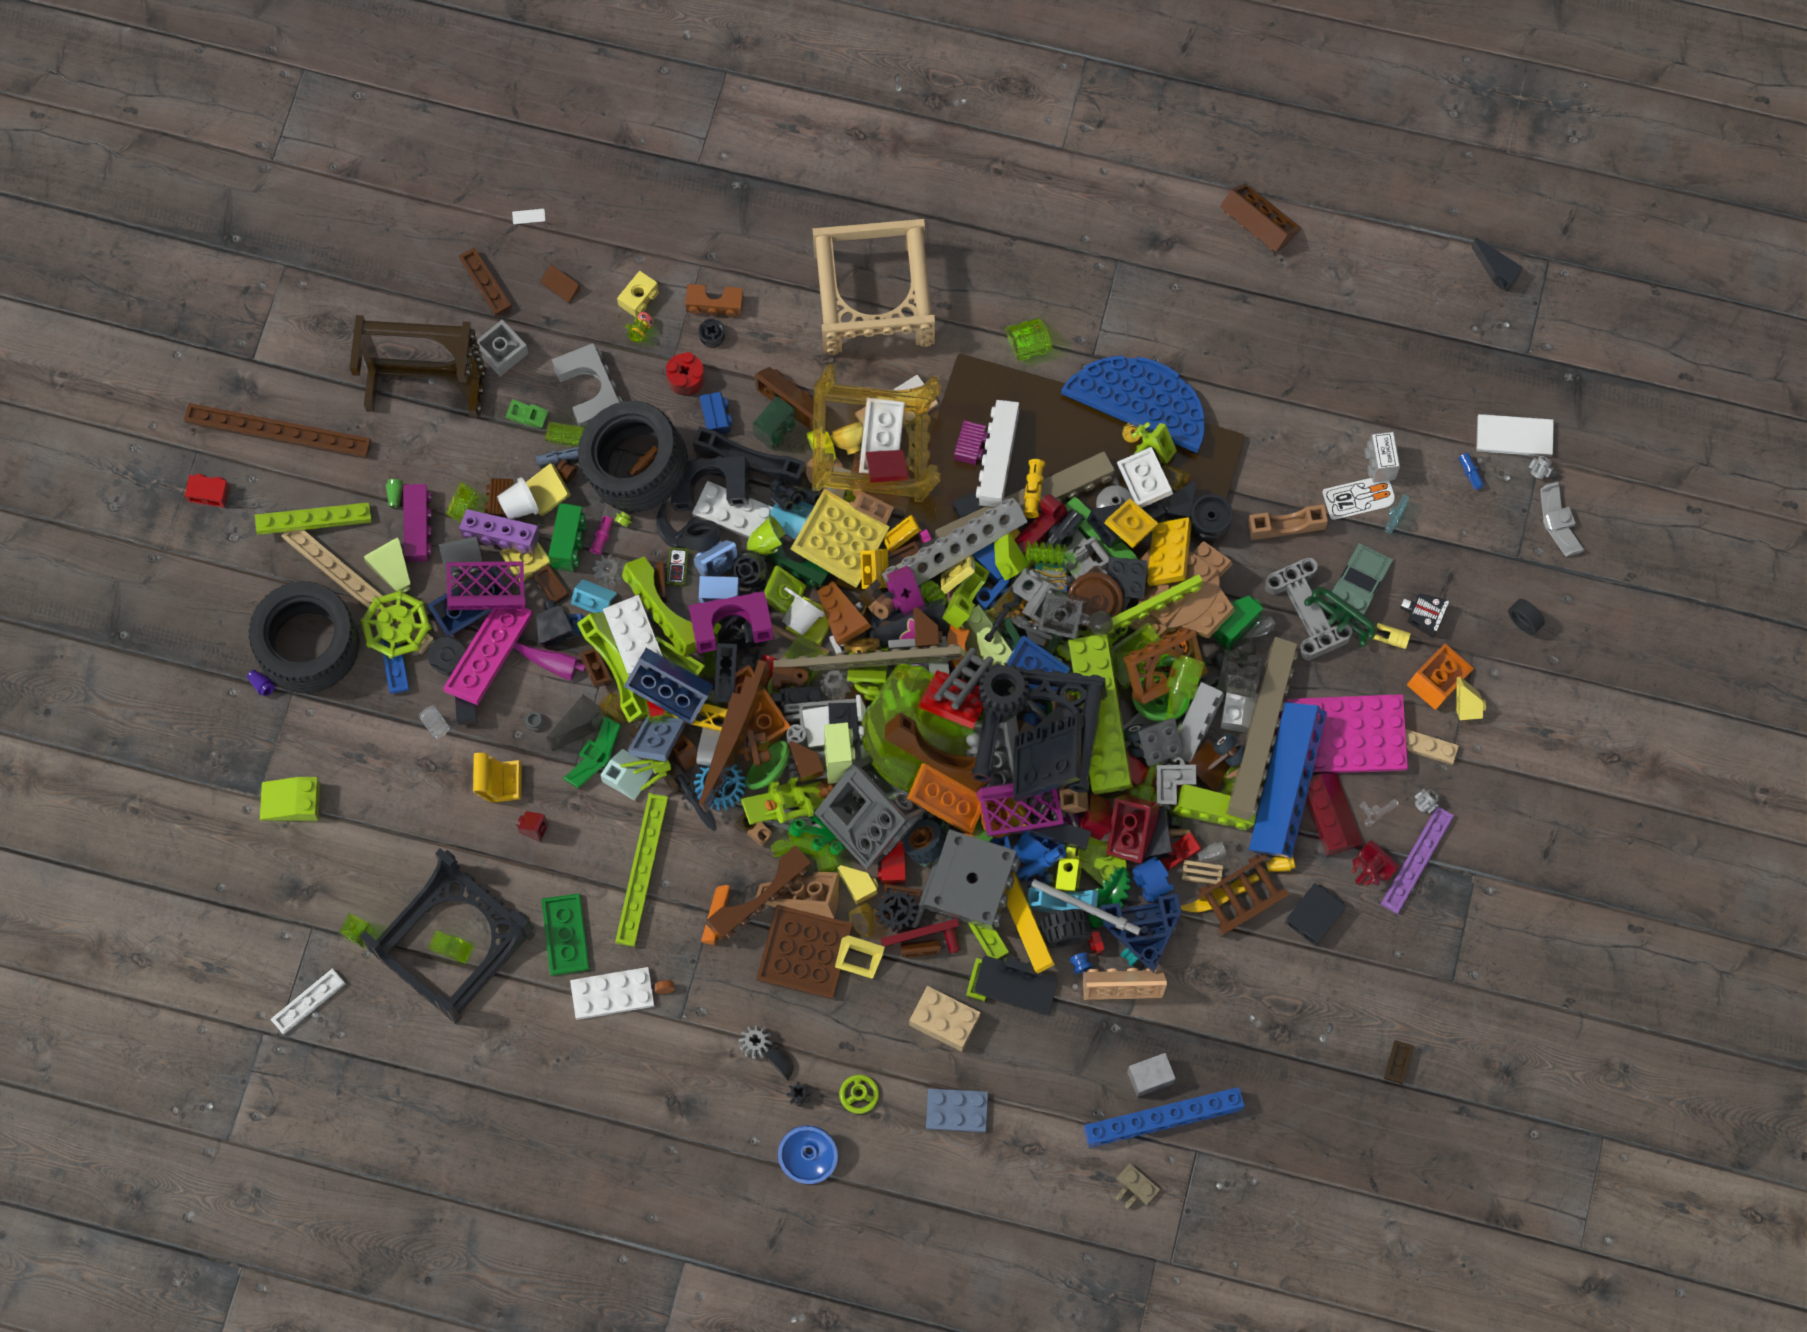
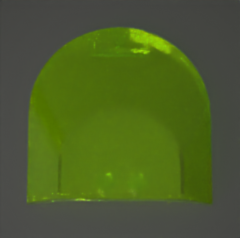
M899 663L893 669L864 714L862 721L864 736L862 740L865 751L870 753L874 760L872 765L879 774L893 786L910 793L920 766L925 764V762L920 761L918 758L885 740V724L901 712L916 721L922 736L933 746L947 753L967 757L966 750L972 748L966 742V737L972 732V729L918 708L934 675L922 666ZM981 713L977 721L983 720L984 714Z

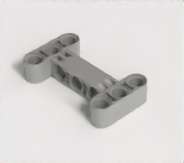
M1305 558L1268 575L1265 583V591L1270 595H1277L1284 591L1287 592L1310 637L1302 642L1299 655L1306 661L1313 660L1346 645L1352 636L1350 625L1346 624L1342 632L1347 634V637H1341L1338 634V625L1330 627L1319 605L1312 603L1310 606L1304 605L1305 599L1308 596H1312V591L1307 581L1314 578L1318 566L1317 562L1312 558ZM1309 566L1313 571H1305L1303 567ZM1287 574H1293L1296 578L1289 579ZM1275 581L1279 586L1273 587L1270 585V582ZM1327 639L1330 644L1324 645L1321 640ZM1310 647L1313 649V652L1308 653L1304 648Z

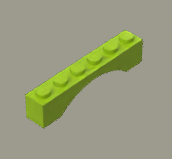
M641 557L625 563L622 573L623 580L629 584L635 596L639 595L644 608L651 613L654 621L660 625L664 634L670 638L676 650L683 657L697 652L692 623L676 615L662 602L654 586V569L647 559Z
M604 612L588 614L577 625L585 640L600 653L611 669L618 685L622 711L629 723L644 720L649 713L647 700L624 687L629 675Z

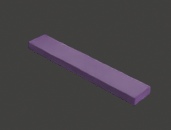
M1440 807L1434 810L1380 905L1396 914L1399 913L1453 819V814Z

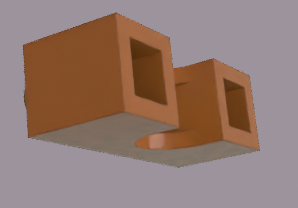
M687 284L686 312L691 314L708 313L712 316L718 314L728 317L741 316L744 296L743 288L724 287V293L719 299H710L706 296V285Z

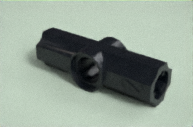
M1072 508L1060 524H1055L1049 530V538L1041 546L1037 554L1050 564L1062 548H1066L1072 543L1073 534L1085 518Z

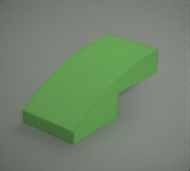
M512 399L505 418L528 426L542 428L548 410L533 404L529 406Z

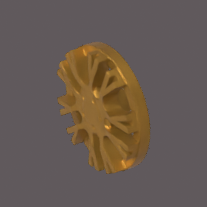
M877 638L850 640L844 643L845 652L858 653L861 651V653H866V650L875 651L880 648V640Z

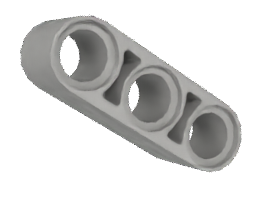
M714 723V725L720 726V727H722V725H723V724ZM703 728L697 752V764L711 765L720 732Z

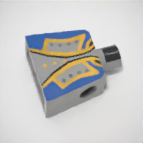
M1035 562L1034 570L1041 575V579L1067 593V587H1070L1076 580L1073 576H1066V566Z

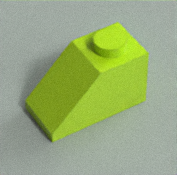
M1010 533L994 541L995 565L1005 581L1029 566Z

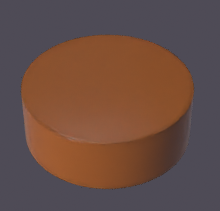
M671 980L659 981L654 985L657 994H667L675 990L674 982Z

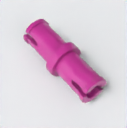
M602 516L600 526L594 533L595 539L590 548V551L594 554H602L605 542L610 537L609 531L614 522L611 517Z

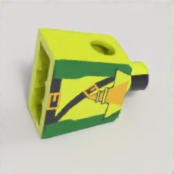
M1067 847L1066 857L1059 859L1056 881L1057 890L1062 892H1080L1082 861L1077 860V848ZM1073 865L1072 871L1068 872V867Z

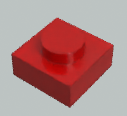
M1099 931L1092 932L1090 939H1088L1090 950H1094L1096 956L1103 954L1104 946Z

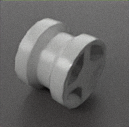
M796 724L788 728V743L791 741L799 745L805 743L806 731L801 725Z

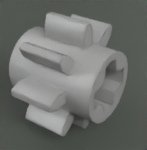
M1539 456L1538 459L1534 457L1529 465V468L1532 469L1530 473L1539 479H1543L1544 476L1549 477L1554 469L1550 466L1552 461L1544 456Z
M1424 788L1415 795L1417 799L1415 805L1421 812L1428 811V813H1431L1439 806L1437 803L1439 797L1431 789L1426 791Z

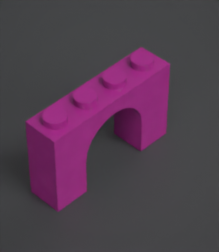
M765 591L689 605L697 653L717 650L713 631L714 626L720 619L731 615L741 616L750 623L755 643L774 640Z

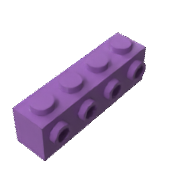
M466 509L459 527L464 539L477 537V540L485 545L493 544L505 550L510 548L522 554H533L541 535L536 525Z

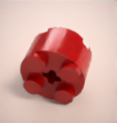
M690 352L677 354L666 364V376L670 389L674 393L684 396H691L700 391L704 382V370L701 361Z

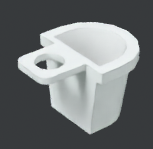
M522 477L517 479L516 484L497 496L508 519L513 520L531 513L535 515L539 513L537 504Z
M785 587L784 590L795 597L782 622L801 635H804L820 617L823 618L825 616V613Z

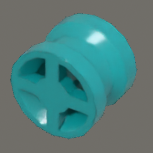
M1128 948L1120 955L1128 961L1130 967L1140 961Z

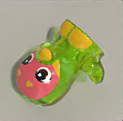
M646 312L638 313L634 318L633 325H624L628 329V338L636 343L646 342L647 336L645 333L652 327L653 318Z

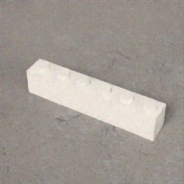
M996 400V406L992 407L991 418H993V422H989L988 426L990 438H986L985 442L987 455L983 454L982 458L984 471L980 470L979 475L981 487L977 486L976 498H979L980 506L997 507L1004 500L1019 417V402Z

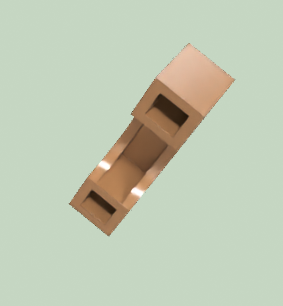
M1322 504L1308 506L1288 515H1271L1268 512L1249 515L1247 524L1250 539L1258 540L1325 530L1328 520L1325 506Z

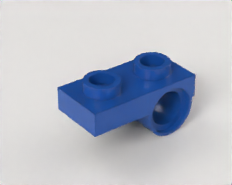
M1002 577L992 590L987 587L980 588L976 594V605H979L983 610L995 609L998 604L997 600L1001 596L1005 597L1009 592L1010 580L1005 581ZM981 596H987L989 597V600L981 601L979 598Z

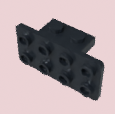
M989 956L982 958L974 987L976 994L1042 1015H1047L1050 1012L1058 982L1056 977L1044 974L1043 971L1037 974L1031 962H1028V964L1021 962V959L1018 957L1009 956V958L1006 957L1003 961Z

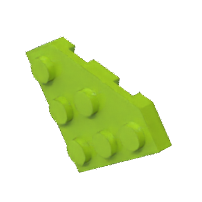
M1090 837L1086 851L1078 849L1077 860L1082 861V870L1103 887V881L1108 880L1110 882L1109 875L1111 873L1114 875V870L1122 866L1126 868V859L1106 854L1108 841H1100Z

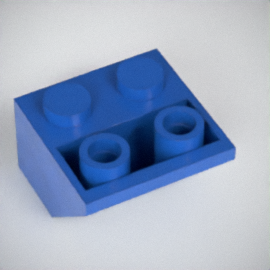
M1027 830L1013 850L1017 851L1018 857H1020L1019 860L1026 866L1040 858L1044 852H1050L1059 845L1062 846L1061 848L1066 849V845L1057 844L1054 841L1029 834L1030 830ZM1046 867L1036 874L1041 878L1050 867Z

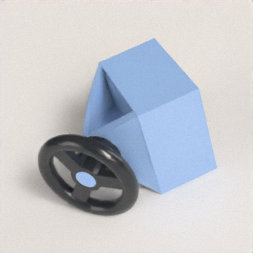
M700 576L699 603L740 596L738 577ZM738 615L726 616L720 619L717 623L722 627L717 634V639L726 640L734 635L732 632H728L727 628L732 625L739 627L745 623L746 619Z

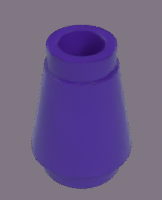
M256 670L248 673L247 678L259 695L266 697L273 692L275 685L271 679Z

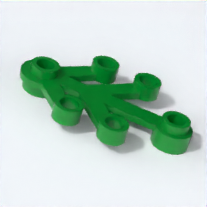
M813 809L814 815L810 819L821 828L805 825L804 821L796 819L791 822L788 831L795 837H801L804 832L823 836L822 838H814L811 843L812 849L820 851L825 845L835 839H839L815 815L817 809ZM833 842L829 850L832 854L839 855L846 847L841 842Z

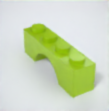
M974 561L975 572L956 586L942 617L956 629L970 617L975 606L972 601L985 583L990 572L976 561Z

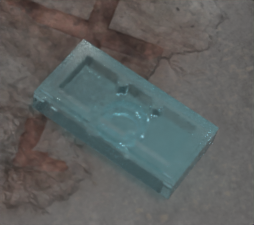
M1403 494L1397 507L1393 506L1388 514L1390 520L1384 532L1392 534L1408 504L1409 496Z

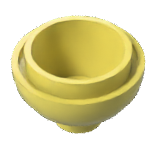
M860 422L832 431L833 435L830 436L832 443L838 448L845 449L847 454L860 451L864 424L861 425Z

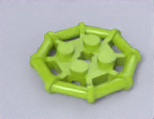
M402 590L378 598L374 597L364 617L360 619L367 642L366 646L389 656V659H394L396 656L412 651L417 652L423 639L432 627L426 613L425 602L403 593ZM397 600L396 605L384 608L382 605ZM402 601L414 607L409 610L405 606H401ZM379 608L381 612L378 614V618L371 620L375 611ZM417 612L419 613L421 624L415 622L414 614ZM394 621L401 622L398 625V629H395L394 626L391 627ZM370 626H376L378 635L374 638ZM416 629L420 630L415 640L412 641V633L415 632ZM384 640L389 642L391 646L388 648L378 642ZM404 642L409 643V645L396 648V645Z

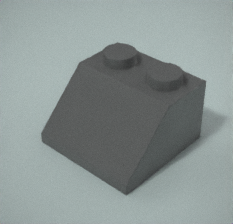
M477 537L439 544L445 572L446 562H483ZM450 567L451 575L458 579L463 571L459 567ZM472 567L468 572L471 575H476L481 570L478 567Z

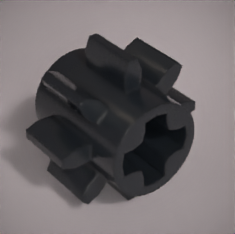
M797 1081L796 1086L789 1085L791 1093H787L786 1096L792 1097L791 1105L798 1103V1106L801 1107V1103H809L807 1096L811 1095V1091H806L807 1084L802 1086ZM802 1091L803 1097L798 1096L796 1098L795 1092L799 1093Z

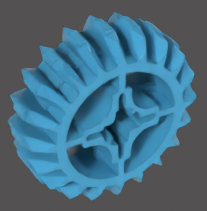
M734 764L729 772L734 778H726L722 787L723 792L720 789L718 793L720 798H715L710 809L716 805L717 811H720L721 806L728 810V804L734 807V800L740 802L741 798L739 796L745 795L742 789L746 788L745 783H743L746 778L741 776L743 774L742 769L737 770V764ZM706 765L707 769L700 767L702 774H696L698 780L694 781V785L697 786L695 792L699 793L697 796L699 800L710 768L708 765ZM732 785H736L733 792L726 796L727 789L732 788Z

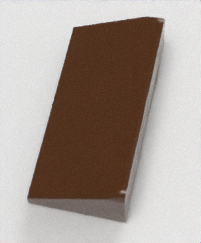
M553 265L548 267L540 281L542 285L567 303H570L580 291L578 283Z
M659 561L652 566L654 569V586L662 602L666 603L665 566L663 561Z
M595 648L580 652L579 655L593 686L610 685L612 679L600 653Z
M939 940L900 944L901 956L903 958L941 953Z

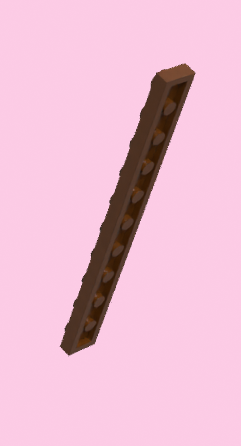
M192 403L188 404L184 418L185 423L363 458H367L371 439Z

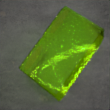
M349 912L339 933L350 942L364 948L365 944L360 936L364 931L372 935L375 929L366 921Z

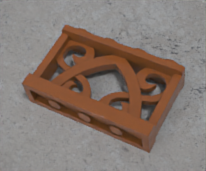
M1187 627L1180 628L1176 633L1163 636L1160 641L1145 645V648L1132 651L1123 658L1124 662H1126L1134 691L1132 693L1134 700L1145 704L1208 673L1206 666L1203 664L1196 631ZM1187 640L1188 650L1182 654L1185 651L1186 645L1180 648L1179 644ZM1163 654L1171 655L1177 659L1172 664L1170 675L1168 676L1159 671H1154ZM1190 655L1192 656L1193 664L1187 659ZM1145 660V664L1140 667L1146 671L1145 673H1139L1137 664ZM1176 667H1180L1181 670L1176 672ZM1158 675L1160 679L1155 682L1156 677L1153 676ZM1140 678H1144V687H1143V688H1142V685H1141Z

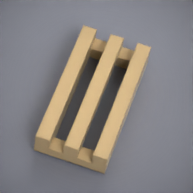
M1184 860L1182 881L1214 885L1221 881L1223 866ZM1187 866L1218 871V873L1187 868ZM1186 873L1217 877V880L1186 876Z

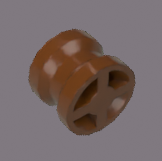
M565 459L556 467L566 483H569L577 472V467L569 465Z

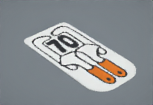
M1372 478L1327 488L1322 492L1332 520L1385 508L1394 502V493L1390 482L1373 483Z

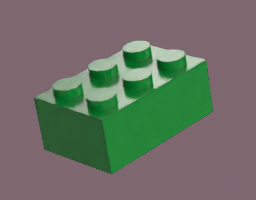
M559 503L548 555L552 569L574 572L575 566H579L580 555H578L579 549L583 548L584 543L582 532L587 529L586 514L583 513L582 506Z

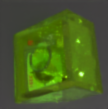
M1039 317L1004 328L1013 355L1017 360H1028L1031 356L1045 355L1048 351L1053 350L1049 330Z

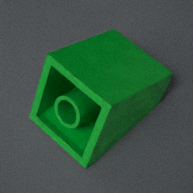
M1246 596L1230 602L1235 612L1212 634V637L1227 651L1237 644L1260 621L1263 608L1257 599Z

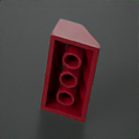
M1329 773L1312 776L1306 804L1326 856L1329 857L1363 846L1362 838L1337 774Z

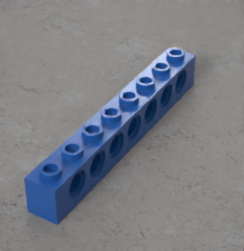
M1237 1087L1086 1124L1083 1131L1089 1149L1243 1110L1244 1102L1240 1088Z

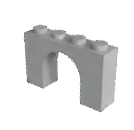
M593 343L552 359L553 367L560 382L578 375L587 374L596 377L601 383L600 392L595 398L572 407L580 430L585 429L590 420L601 410L615 403L622 402L621 397H617L614 392L617 390L614 381H610L607 376L610 375L607 365H603L601 359H603L599 348L596 349Z

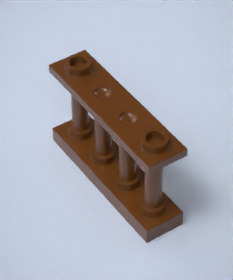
M1257 854L1248 860L1250 864L1211 887L1207 884L1199 889L1200 893L1196 898L1200 899L1205 896L1220 921L1221 927L1217 929L1220 936L1289 896L1286 888L1280 891L1279 888L1275 887L1261 864L1267 858L1266 855L1259 857ZM1253 866L1270 892V898L1265 901L1258 896L1244 873ZM1238 876L1253 901L1252 905L1254 907L1248 911L1246 908H1243L1228 881ZM1220 886L1222 887L1237 912L1235 919L1230 920V918L1226 917L1211 891Z

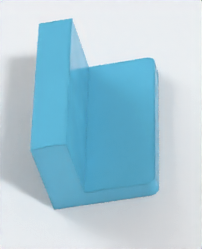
M583 579L574 589L571 604L592 613L604 612L603 609L611 605L617 592Z

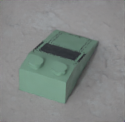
M1359 543L1332 592L1365 615L1393 559ZM1328 599L1327 603L1336 608L1337 605ZM1351 616L1350 619L1358 624L1361 623L1353 616Z

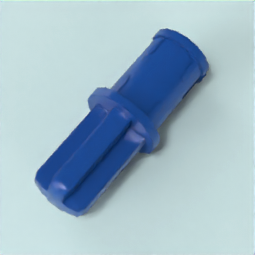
M1470 453L1461 455L1458 459L1465 470V476H1468L1474 489L1482 488L1484 483L1478 473L1479 468L1473 463Z

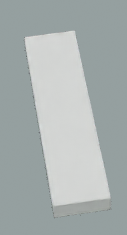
M332 968L271 1018V1021L285 1035L341 989L345 982Z

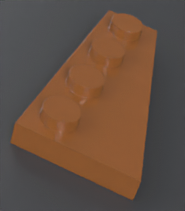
M834 582L817 591L834 639L839 646L872 627Z

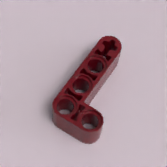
M1051 494L1046 495L1041 500L1040 508L1042 513L1014 539L1027 562L1049 538V530L1055 524H1060L1068 514L1066 506Z

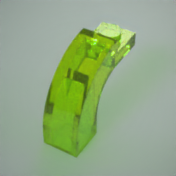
M787 832V841L781 839L771 845L773 857L784 855L796 845L802 852L809 854L814 859L818 872H834L838 870L836 857L830 852L828 844L820 851L812 849L811 843L814 838H820L817 835L804 832L801 837H795Z

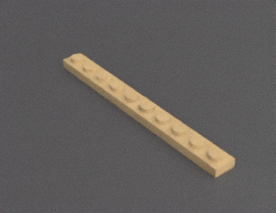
M304 530L288 531L281 535L287 543L366 609L369 608L374 597L382 596ZM391 602L382 604L384 608L393 606ZM377 608L374 615L377 617L381 610ZM394 621L391 627L394 626L395 629H398V625L401 622ZM416 629L415 632L412 633V641L415 640L420 630ZM428 633L419 646L418 652L420 654H423L434 641V638Z

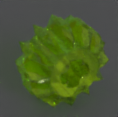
M926 581L919 586L924 604L944 598V604L947 605L946 594L934 581Z

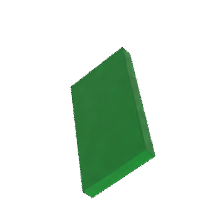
M580 893L542 898L541 903L550 976L589 971Z

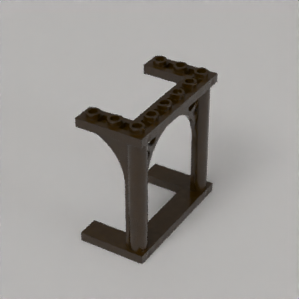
M356 315L349 368L352 375L360 376L363 356L368 369L364 398L366 412H374L379 374L440 378L450 381L465 394L469 402L468 412L470 418H478V413L482 412L480 395L484 394L482 378L486 377V366H484L480 345L477 344L478 339L475 337V329H472L471 322L463 321L462 326L367 321L364 315ZM371 335L431 339L445 346L455 360L437 362L379 358Z

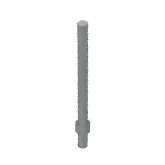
M1036 879L1032 882V887L1116 925L1118 929H1125L1136 935H1139L1141 931L1140 927L1129 923L1127 919L1121 916L1118 918Z

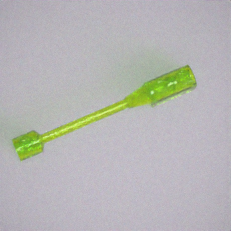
M1181 655L1180 658H1175L1172 668L1176 669L1174 677L1169 676L1166 687L1170 688L1167 708L1168 714L1165 720L1174 718L1177 715L1185 698L1193 700L1205 662ZM1159 763L1149 767L1145 782L1138 784L1137 788H1131L1130 796L1157 803V792L1152 783Z

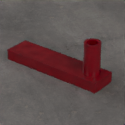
M957 918L880 939L881 945L887 947L944 932L949 954L961 951L955 928L959 927Z

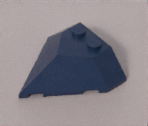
M1178 894L1159 896L1158 903L1121 908L1120 903L1101 905V910L1118 918L1121 916L1127 919L1129 923L1141 928L1139 935H1136L1125 929H1118L1116 925L1103 919L1104 926L1154 973L1181 915Z

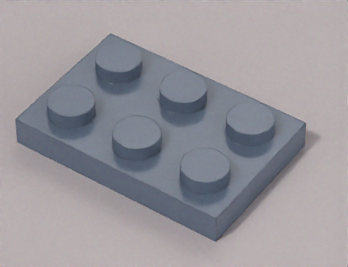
M648 713L628 749L629 756L666 761L685 727V721L680 718L662 715L650 717V713Z
M928 1089L926 1130L986 1133L988 1092Z

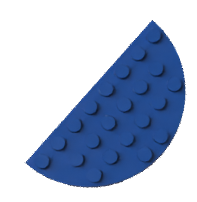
M1112 356L1103 358L1084 366V369L1076 375H1072L1061 389V394L1136 427L1149 422L1151 425L1145 429L1147 432L1152 433L1159 423L1166 424L1173 443L1196 453L1199 451L1204 435V414L1200 400L1190 384H1186L1177 372L1157 361L1143 357L1124 358V356Z

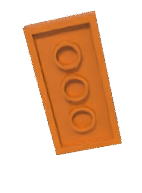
M926 763L921 764L907 800L967 834H972L982 812L980 800H978L976 792Z

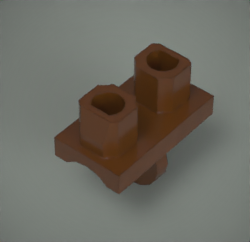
M747 731L750 747L747 741H743V748L738 750V754L745 755V760L750 761V753H752L754 765L757 768L763 767V763L772 760L769 749L759 751L758 745L768 743L766 732Z

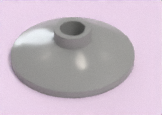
M1109 486L1099 493L1096 506L1100 508L1117 505L1112 502L1113 499L1119 500L1117 504H1123L1128 499L1134 501L1131 493L1124 487Z

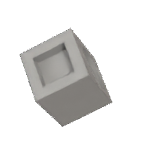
M1025 567L1012 585L1013 592L1030 602L1042 585L1041 575L1036 570H1029ZM1027 580L1033 581L1029 586L1024 585V582Z

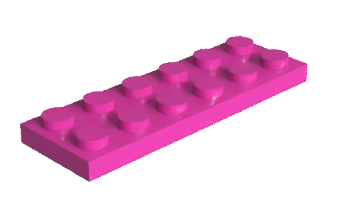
M525 607L524 609H493L490 611L443 687L444 692L478 705L534 615L533 611Z

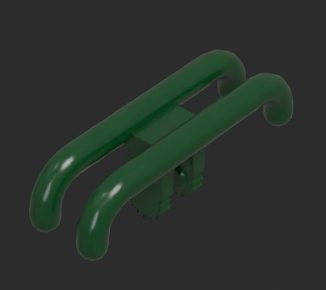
M1315 588L1311 594L1312 596H1308L1305 599V606L1315 603L1331 614L1327 622L1329 625H1332L1338 619L1340 621L1337 628L1339 632L1345 628L1346 624L1350 625L1352 630L1360 636L1361 647H1365L1368 644V638L1373 639L1375 637L1376 627L1374 623L1327 588ZM1319 595L1327 597L1329 600L1335 603L1337 607L1334 608L1332 605H1330L1325 600L1320 598ZM1351 616L1368 628V634L1362 627L1350 619Z

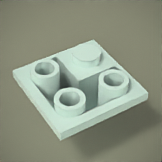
M622 749L609 761L600 776L603 783L635 801L642 791L640 787L648 782L654 771L650 769L637 774L633 773L634 770L648 766V763L621 768V764L641 760L635 756H629V752Z

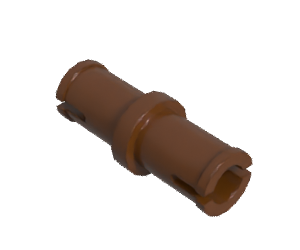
M653 446L643 457L638 459L639 461L627 473L633 477L644 472L654 461L658 448Z

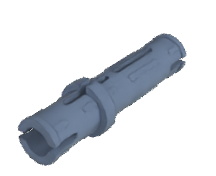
M579 447L557 452L554 450L552 453L536 456L538 468L547 466L550 463L558 465L563 459L566 461L578 459L577 451Z

